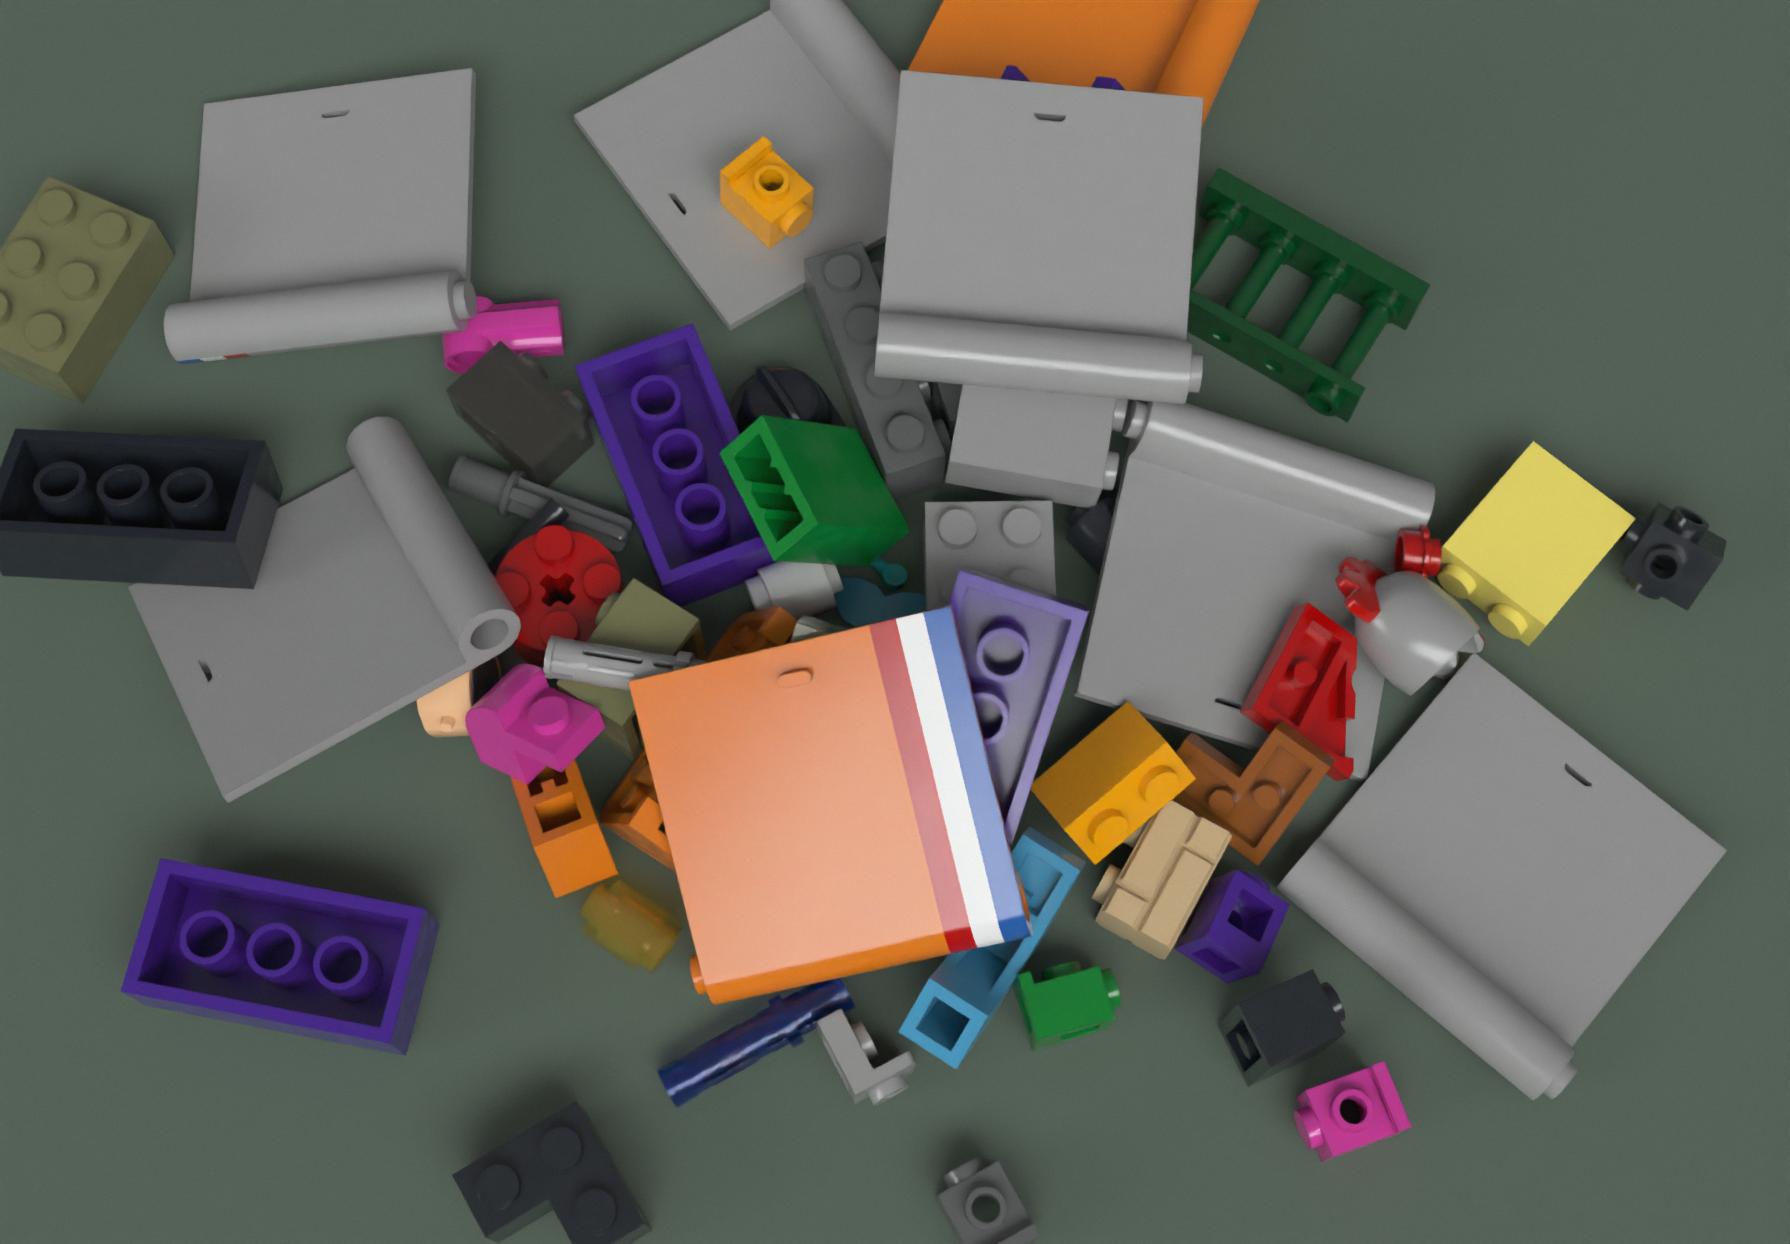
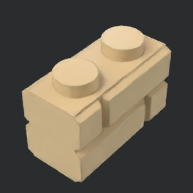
M1171 800L1123 841V843L1134 849L1123 869L1110 864L1092 896V899L1103 904L1095 922L1117 936L1131 941L1135 946L1153 956L1165 960L1183 930L1232 835L1224 828L1203 817L1196 816L1194 812Z

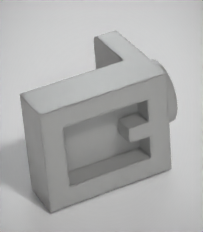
M839 1009L817 1021V1034L854 1104L869 1097L873 1106H876L895 1097L909 1087L905 1077L912 1074L916 1066L910 1051L873 1069L869 1061L878 1057V1053L869 1033L860 1020L849 1024L842 1009Z

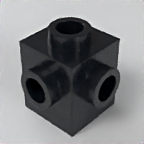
M1658 502L1648 519L1637 514L1635 516L1636 519L1619 541L1617 547L1625 551L1619 573L1627 577V583L1638 593L1654 600H1658L1662 596L1688 611L1723 561L1727 540L1707 530L1709 524L1695 512L1681 506H1675L1672 510Z

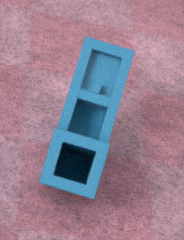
M1030 826L1022 834L1011 856L1014 868L1019 871L1023 882L1033 936L948 954L926 982L898 1031L956 1070L1012 989L1017 974H1021L1087 863Z

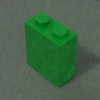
M762 415L719 453L773 561L868 567L911 532L856 428Z

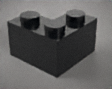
M577 1101L452 1175L485 1238L496 1243L503 1241L552 1210L555 1211L572 1244H631L652 1231L589 1115Z

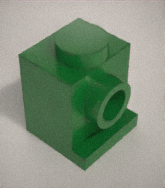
M1078 961L1064 963L1041 973L1043 982L1034 984L1031 971L1017 974L1013 987L1032 1051L1107 1030L1116 1019L1113 1009L1121 1007L1118 985L1110 968L1101 970L1100 966L1082 970Z

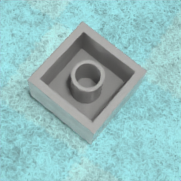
M1052 501L925 502L923 520L925 611L948 606L961 565L1056 595Z

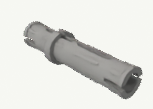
M551 635L545 652L543 670L545 673L544 677L548 679L571 680L630 691L628 683L630 680L708 661L696 660L694 653L679 651L677 656L655 654Z

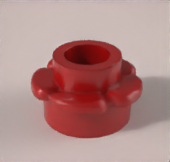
M1420 525L1419 531L1400 530L1396 538L1394 550V573L1411 570L1420 573L1426 578L1427 576H1437L1442 557L1440 539L1430 538V531L1426 525Z

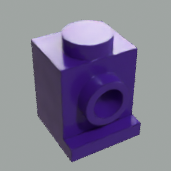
M1233 870L1210 880L1186 935L1179 937L1174 949L1226 983L1258 974L1264 966L1290 904L1270 892V886L1262 878L1249 872Z

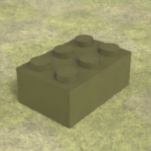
M47 176L0 248V369L83 405L175 257L155 221Z

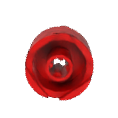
M559 525L544 527L537 534L518 543L504 557L495 575L497 582L520 618L521 629L512 647L526 663L542 669L544 668L545 652L551 635L587 642L598 627L595 624V620L603 603L613 592L618 591L622 594L625 590L618 564L603 544L584 533L568 530ZM569 598H573V601L568 605L558 601L560 599L566 601Z

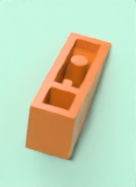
M576 758L562 773L546 766L528 785L510 776L533 848L555 898L618 874Z

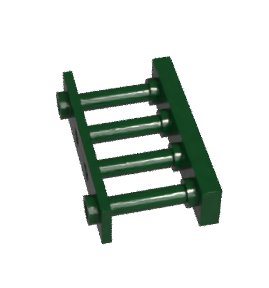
M1218 168L1206 186L1199 211V216L1207 219L1209 223L1193 245L1187 332L1305 398L1306 403L1316 412L1325 416H1336L1348 423L1366 389L1364 386L1351 380L1387 323H1393L1406 331L1416 315L1430 284L1225 170ZM1235 235L1257 247L1261 252L1226 305L1222 307L1197 293L1193 288L1227 237ZM1287 264L1312 278L1313 282L1278 336L1275 337L1245 319L1280 265ZM1341 294L1364 307L1366 311L1332 365L1328 367L1298 350L1332 295Z

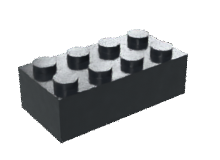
M15 428L0 467V572L3 576L254 589L283 491V486L266 441Z

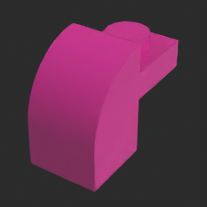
M518 664L467 712L465 722L480 761L528 785L546 766L562 773L604 730L605 725L599 709L549 687L542 668L531 664Z

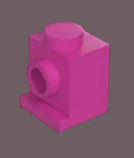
M1385 1061L1307 1089L1296 1097L1300 1109L1294 1110V1119L1298 1132L1307 1149H1317L1322 1162L1395 1136L1412 1127ZM1349 1099L1355 1102L1361 1116L1358 1124L1348 1123L1342 1118L1340 1104L1343 1100Z

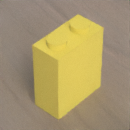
M1533 441L1442 546L1441 565L1437 579L1447 592L1457 598L1468 599L1485 612L1492 626L1501 634L1512 639H1519L1529 647L1636 518Z

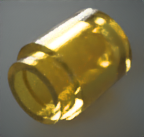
M622 879L615 882L611 888L604 883H600L589 896L579 913V916L587 921L582 935L633 970L641 966L651 974L666 959L683 929L671 922L673 914Z

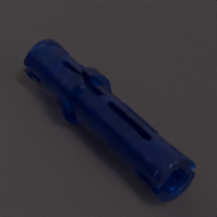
M841 978L810 984L783 999L780 995H777L768 1000L769 1007L755 1014V1016L696 1047L695 1050L679 1059L677 1058L657 1068V1073L676 1108H679L710 1087L755 1064L770 1053L776 1052L788 1044L795 1048L804 1043L805 1041L802 1036L815 1030L818 1020L839 1009H842L843 1013L855 1008V1004Z

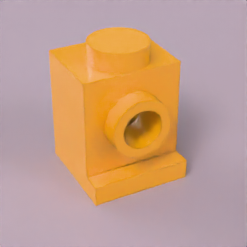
M765 136L761 137L720 170V204L769 249L785 236L789 238L797 236L811 221L814 213V187L772 150V142Z

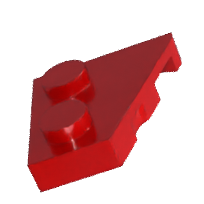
M1309 602L1295 606L1240 710L1241 714L1269 734L1272 733L1280 721H1283L1335 758V762L1326 773L1334 781L1349 779L1354 771V758L1345 757L1346 721L1355 719L1356 693L1352 686V676L1357 668V638Z

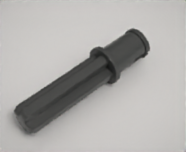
M462 454L456 461L450 475L448 484L450 492L460 493L498 508L499 515L504 518L514 514L530 520L552 497L570 514L560 526L568 530L584 533L615 553H622L631 539L634 522L630 518L525 479L524 471L517 469L511 474L475 461L469 456Z

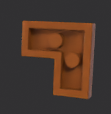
M1280 721L1246 769L1240 767L1192 732L1184 740L1176 754L1196 779L1174 797L1172 801L1194 812L1196 816L1203 817L1229 831L1232 838L1228 845L1259 866L1336 759L1283 721Z

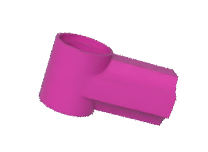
M476 296L477 313L474 318L469 319L467 329L463 332L442 334L444 366L449 371L463 375L487 373L494 370L499 365V361L565 355V335L559 299L495 305L492 300L486 297Z

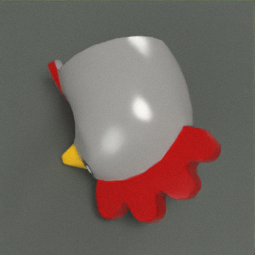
M1349 556L1344 558L1338 565L1340 574L1335 578V582L1340 592L1346 598L1344 601L1345 607L1354 614L1355 636L1376 669L1392 685L1408 695L1414 694L1432 676L1444 680L1453 677L1459 670L1458 651L1478 653L1483 650L1485 638L1478 633L1480 627L1471 615L1453 597L1420 573L1409 570L1388 575L1368 559L1360 561Z

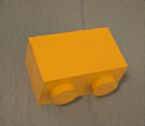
M1127 701L1032 783L1031 791L1064 831L1096 865L1167 803L1173 800L1196 778L1167 741Z

